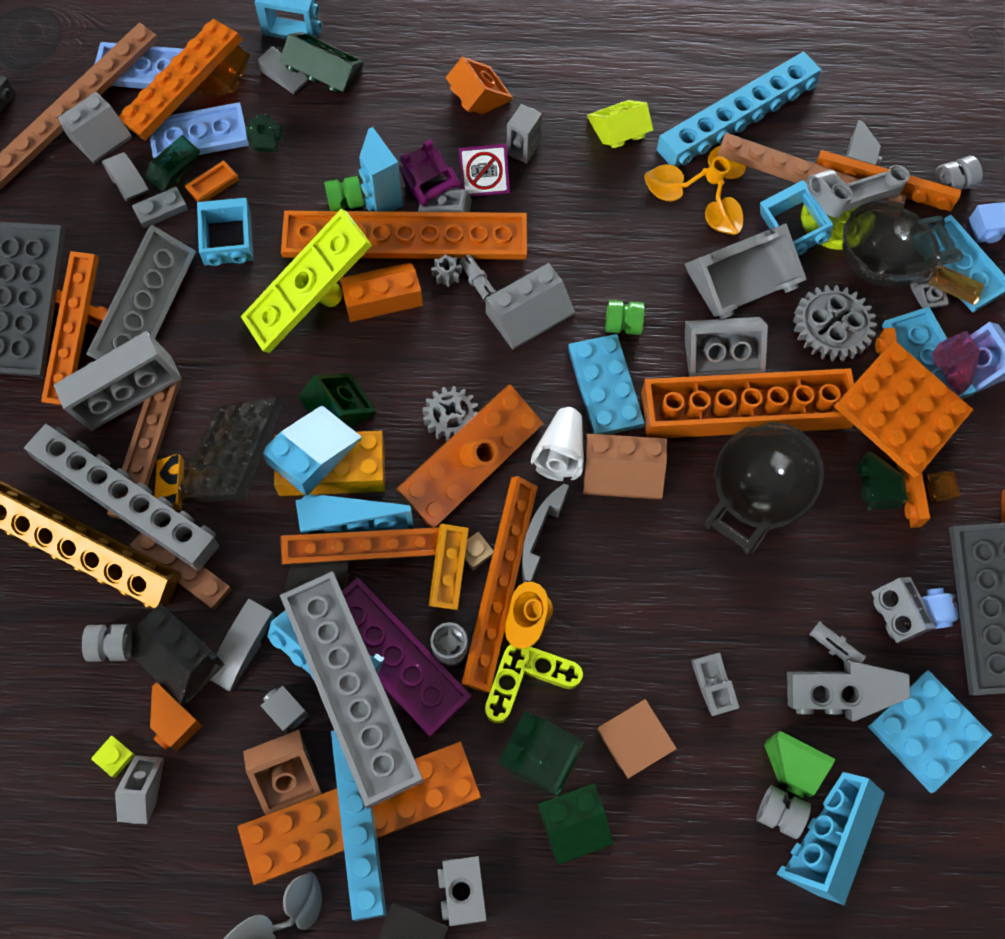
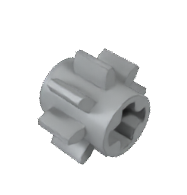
M444 254L439 260H434L435 267L431 268L432 276H436L437 284L442 283L449 287L454 282H459V274H462V265H457V257L452 258Z

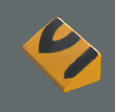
M173 455L157 460L155 498L164 497L173 505V510H182L184 459L181 455Z

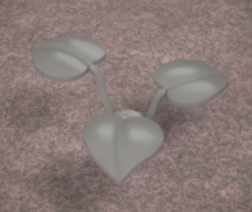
M312 872L300 875L287 886L283 896V908L285 914L290 917L288 921L272 925L268 917L254 915L239 923L224 939H276L274 934H272L274 931L290 927L294 923L301 930L311 927L317 920L322 905V892L316 875Z

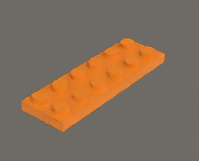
M212 19L204 25L203 30L195 38L191 39L178 55L172 58L171 63L162 72H159L146 88L140 91L138 97L130 105L126 106L118 117L127 128L146 141L243 39L236 31Z

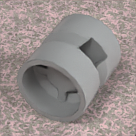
M967 156L955 162L951 161L942 164L935 171L936 183L960 190L979 185L983 177L981 164L974 156Z
M451 622L442 623L435 628L430 639L433 656L444 667L458 666L464 661L468 652L467 635L464 629L458 624Z
M104 624L87 625L82 636V653L85 661L103 662L107 657L110 661H128L130 659L133 649V634L129 624H112L109 629Z
M771 785L761 801L756 820L770 828L779 826L781 833L798 839L807 824L811 803L796 796L790 799L787 792Z

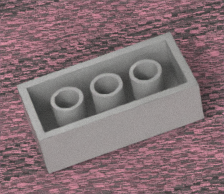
M145 331L75 373L66 376L63 380L54 384L63 409L90 431H93L182 378L171 355Z

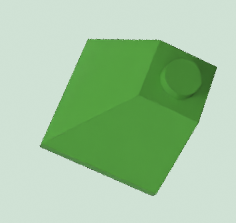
M781 731L766 740L764 745L779 785L786 788V792L790 796H796L802 800L803 798L807 799L815 795L835 761L834 758Z

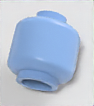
M944 588L926 590L927 596L921 598L930 618L936 626L934 629L953 627V622L959 618L955 596L951 593H944Z

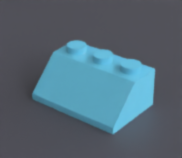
M372 127L368 129L359 157L361 166L359 174L363 180L361 188L365 194L363 202L368 211L392 212L403 206L399 165L396 158Z

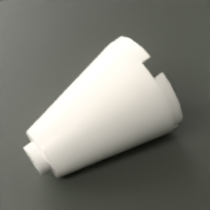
M565 407L557 411L532 453L531 464L534 463L537 466L536 471L546 478L563 481L564 477H571V480H575L582 474L584 468L582 415L575 408Z

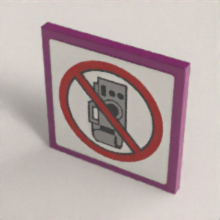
M506 144L458 148L462 190L467 189L470 197L510 193Z

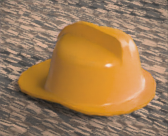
M524 582L513 592L505 625V634L509 643L518 649L534 645L540 638L544 626L552 617V603L540 584Z

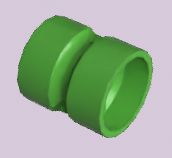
M358 176L344 178L341 183L337 179L324 182L330 211H339L341 208L344 210L347 206L350 209L364 207Z
M608 300L605 332L619 334L622 330H625L626 334L641 335L644 321V303L629 302L628 305H624L623 301Z

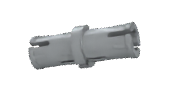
M470 254L466 255L468 261L463 257L460 259L459 265H462L463 270L469 277L470 285L475 286L483 301L486 302L488 295L496 293V290L488 281L486 272L479 268L473 256Z
M821 621L818 622L809 634L828 648V653L832 656L837 655L843 661L850 660L862 663L866 658L865 655H862L848 644L843 635L839 637L822 624Z

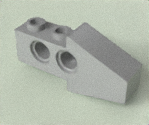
M844 660V672H787L788 706L796 709L797 714H814V709H825L826 714H843V709H845V718L856 721L910 698L909 674L850 660ZM818 686H823L825 689L824 697L820 700H815L813 698L814 689ZM851 686L853 688V696L845 701L842 698V691L845 687Z

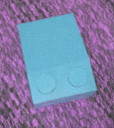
M320 406L281 431L261 452L266 463L306 496L360 442L362 437L325 407Z

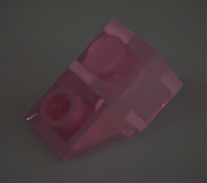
M967 331L941 341L931 353L935 364L941 368L947 377L949 385L955 389L958 395L963 394L973 383L980 356V350Z

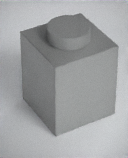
M284 686L271 690L264 697L263 700L265 702L260 705L285 734L291 733L309 716Z

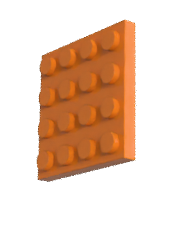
M895 340L888 345L834 405L842 415L913 478L922 473L973 410Z

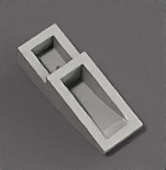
M248 599L223 640L206 678L231 692L261 647L262 643L260 641L268 631L271 621L276 618L273 612Z

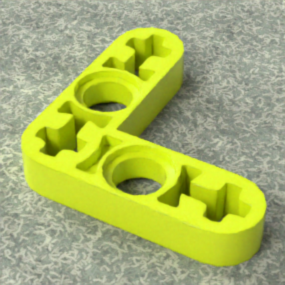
M510 644L504 652L486 702V717L491 722L498 724L508 719L524 674L565 689H574L582 680V668L573 661L533 647L518 649ZM516 650L521 651V657L524 658V660L519 659L515 670L521 671L520 674L512 669H503L505 665L508 668L511 667L512 656L509 654H515ZM539 659H546L550 662L551 669L547 673H540L536 670L535 663ZM556 663L561 664L559 670L562 672H568L569 669H573L577 679L572 678L571 682L565 681L566 676L561 673H557V678L552 677L556 669ZM508 675L514 678L516 685L513 689L504 690L500 687L499 681L503 676ZM495 692L505 697H511L510 701L504 698L502 709L506 712L505 714L500 713L498 717L493 715V710L490 708L491 705L496 706L499 700V695H494Z

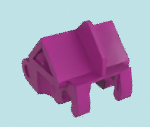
M432 140L423 143V147L410 154L407 152L400 156L403 164L400 167L404 183L415 198L418 199L422 207L428 205V201L451 188L461 186L453 168L447 166L438 148L433 149L434 144ZM440 173L446 176L447 180L422 193L419 185Z

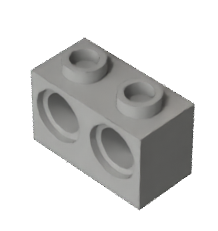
M911 577L898 578L871 592L874 597V606L883 615L887 623L886 630L890 637L895 639L896 643L909 641L936 628ZM893 592H896L898 595V603L896 605L891 600ZM905 617H908L911 621L910 630H907L904 626Z

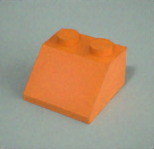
M463 56L445 77L451 85V91L459 96L462 101L461 105L470 113L484 114L513 99L491 66Z

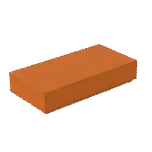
M223 160L186 184L185 188L197 202H205L239 181V177Z

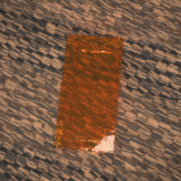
M937 264L928 283L972 305L977 303L984 287L982 283L940 264Z

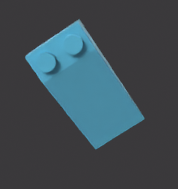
M316 494L306 495L302 499L296 500L299 527L302 535L414 529L410 505L326 495L318 496Z

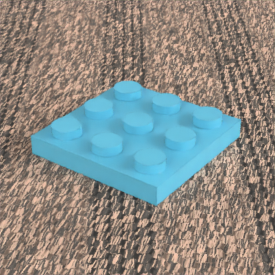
M929 670L924 672L910 686L909 699L887 707L867 726L930 793L935 792L992 736Z

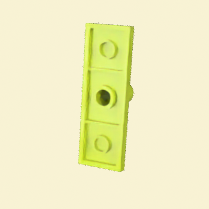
M342 208L242 314L241 318L264 352L270 353L318 302L327 307L336 306L341 301L343 294L341 286L336 283L372 246L348 212Z

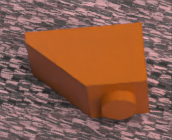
M156 682L152 686L150 728L157 734L153 739L165 750L171 747L178 751L203 725Z

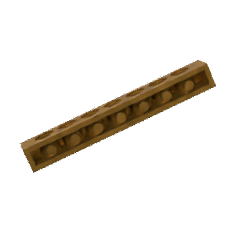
M0 481V528L7 535L26 541L30 547L41 549L49 553L50 557L56 560L65 561L72 565L75 570L86 572L95 577L98 582L109 584L118 589L121 594L138 599L148 608L159 609L172 601L181 576L180 572Z

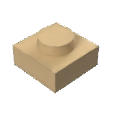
M479 532L468 538L464 560L473 571L492 558L493 555L492 548Z

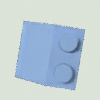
M989 322L952 347L976 390L975 393L1005 380V333L999 324Z

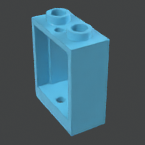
M255 0L262 35L287 39L288 34L304 32L314 38L321 34L322 22L318 18L319 5L316 4L315 0ZM275 10L304 14L305 22L276 17Z
M804 180L760 202V214L769 229L779 226L774 218L775 216L802 202L804 203L819 228L793 241L798 256L804 254L808 248L828 241L833 231L832 222L817 200L809 193Z
M247 198L197 202L199 254L204 266H218L226 263L241 264L246 261H253L251 211ZM243 221L244 245L210 248L209 224Z

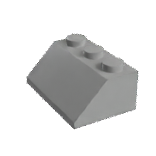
M549 263L486 298V314L512 350L575 315L565 285Z
M760 317L685 321V350L689 377L765 373L768 325Z

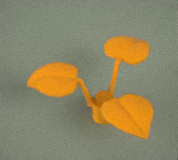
M720 146L714 148L709 154V167L704 168L702 172L683 183L684 175L682 171L674 165H660L645 173L644 178L649 190L659 199L670 202L679 200L683 195L682 188L690 186L705 175L708 182L718 184L717 202L709 203L705 210L707 223L713 229L731 235L739 234L743 226L742 208L732 197H726L721 200V191L724 185V178H740L746 171L747 166L728 160L725 157L717 156Z

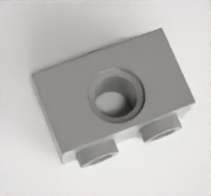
M523 104L519 106L507 124V155L527 164L540 145L542 113Z
M479 856L442 861L443 869H437L439 888H445L447 900L441 901L443 921L449 920V926L486 921ZM458 883H465L470 888V895L464 901H458L453 897V888Z

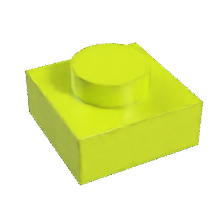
M111 735L91 760L111 777L116 778L134 758L135 754Z

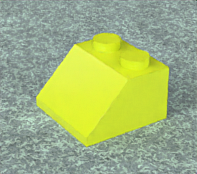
M627 100L587 115L602 144L610 145L612 148L625 145V141L631 138L632 140L642 139L646 137V133L653 131L647 102Z

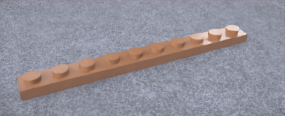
M139 22L1 151L0 190L64 131L58 117L95 92L101 96L159 41L156 34Z

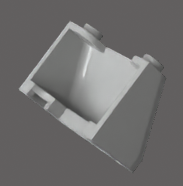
M787 223L685 263L689 276L714 317L719 316L720 319L734 315L733 310L738 308V306L777 290L784 289L785 293L799 288L798 283L807 280Z

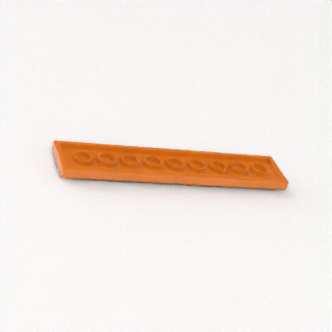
M284 211L281 245L282 258H296L338 211ZM346 211L372 244L361 258L440 259L446 254L452 258L457 257V259L465 257L467 259L466 255L470 254L474 259L527 260V213Z

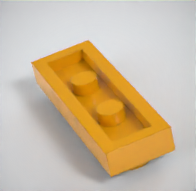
M440 524L428 606L458 610L469 528Z

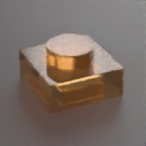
M954 471L930 473L925 476L932 502L956 499L961 495Z

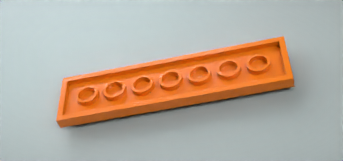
M461 742L416 758L415 761L424 782L373 806L377 839L481 799ZM337 788L237 826L254 885H259L344 852Z

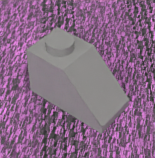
M858 120L851 135L845 157L879 166L882 159L881 156H878L881 145L863 121Z
M134 756L115 792L117 822L148 823L157 804L164 758Z

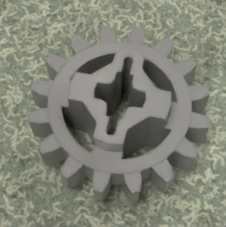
M455 386L452 387L450 392H447L445 387H442L441 394H438L436 391L432 392L433 400L427 398V407H423V415L425 416L423 420L424 425H428V432L433 433L436 431V439L438 440L442 435L446 436V442L472 419L478 411V403H473L474 396L466 397L465 389H462L460 393L456 392ZM463 405L466 407L468 415H466V411L462 410ZM434 413L439 418V423L435 420Z

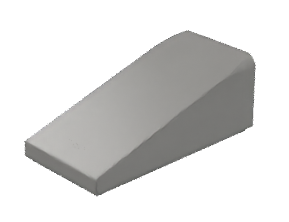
M271 47L258 59L260 72L292 94H295L309 79L301 71L296 73L288 70L285 67L286 64L280 62L282 53Z
M467 189L448 190L428 201V205L424 207L419 204L418 212H470L472 199Z

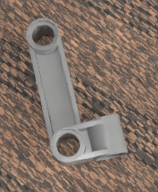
M895 165L889 171L846 184L835 171L830 169L810 175L807 180V188L827 215L840 217L845 211L884 198H897L908 182L910 173L906 168Z

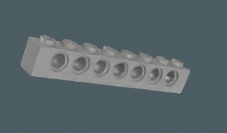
M45 423L26 444L24 449L34 460L199 572L219 548V544L214 538L216 534L205 525H202L201 528L193 523L195 520L189 514L182 510L180 513L172 509L173 505L162 496L158 499L152 496V490L141 482L136 485L130 481L132 477L124 470L118 468L115 471L109 467L111 463L100 454H97L96 457L89 453L91 450L79 440L75 443L69 440L70 435L57 426L56 429H53ZM65 450L63 454L57 456L60 451ZM86 463L82 469L77 470L80 465ZM107 477L103 483L98 484L100 479ZM128 491L126 496L118 498L122 492ZM149 505L145 512L139 513L143 506ZM170 519V523L167 526L160 527L164 520ZM192 534L188 541L181 542L184 535Z

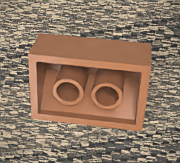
M587 434L584 451L583 494L662 500L667 464V439Z

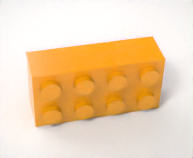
M382 431L356 432L362 437L360 442L310 494L385 492V454ZM274 470V486L279 496L304 495Z

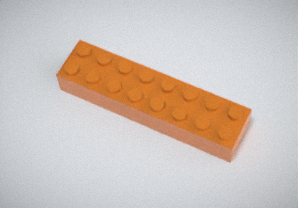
M850 368L645 379L641 396L646 437L682 438L851 429L854 424L842 415L834 405L854 384L852 370Z

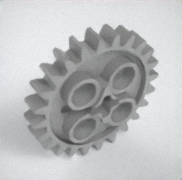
M825 285L823 291L817 287L813 293L808 292L805 298L800 300L794 312L796 314L793 319V323H796L794 332H801L797 339L806 340L804 348L813 347L812 355L819 351L821 352V359H824L826 355H830L831 361L834 362L835 358L839 356L843 362L847 356L854 359L857 353L861 355L865 348L869 347L872 342L871 340L876 334L874 329L877 324L873 322L876 315L868 314L872 306L863 305L866 300L865 298L856 299L858 292L850 295L848 294L847 287L841 292L838 285L831 291L828 285ZM849 311L850 313L844 315L841 321L839 322L838 320L841 318V316L845 312ZM829 324L832 325L829 327L827 332H825L823 335H820V333L824 332L827 329Z

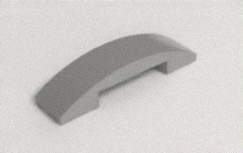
M567 484L558 487L544 500L529 525L522 556L523 583L532 582L540 557L532 554L548 514L559 517L568 494L569 485Z

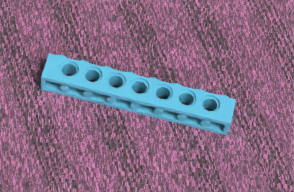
M802 52L661 134L657 151L669 165L676 167L686 165L695 156L705 154L717 143L721 144L725 133H740L749 124L760 121L769 112L777 111L786 102L794 101L806 90H812L818 84V77L822 69L805 52Z

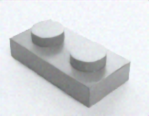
M177 187L132 205L143 229L188 210Z

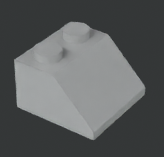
M97 92L58 117L66 136L94 164L133 138L113 108Z

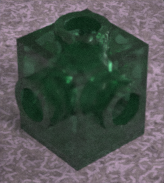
M259 114L256 115V118H250V126H246L247 140H250L252 150L254 152H278V140L282 139L281 125H278L270 115Z

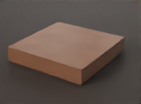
M646 699L596 729L627 780L677 749Z

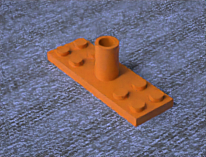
M507 385L395 490L429 528H435L544 423L512 385Z

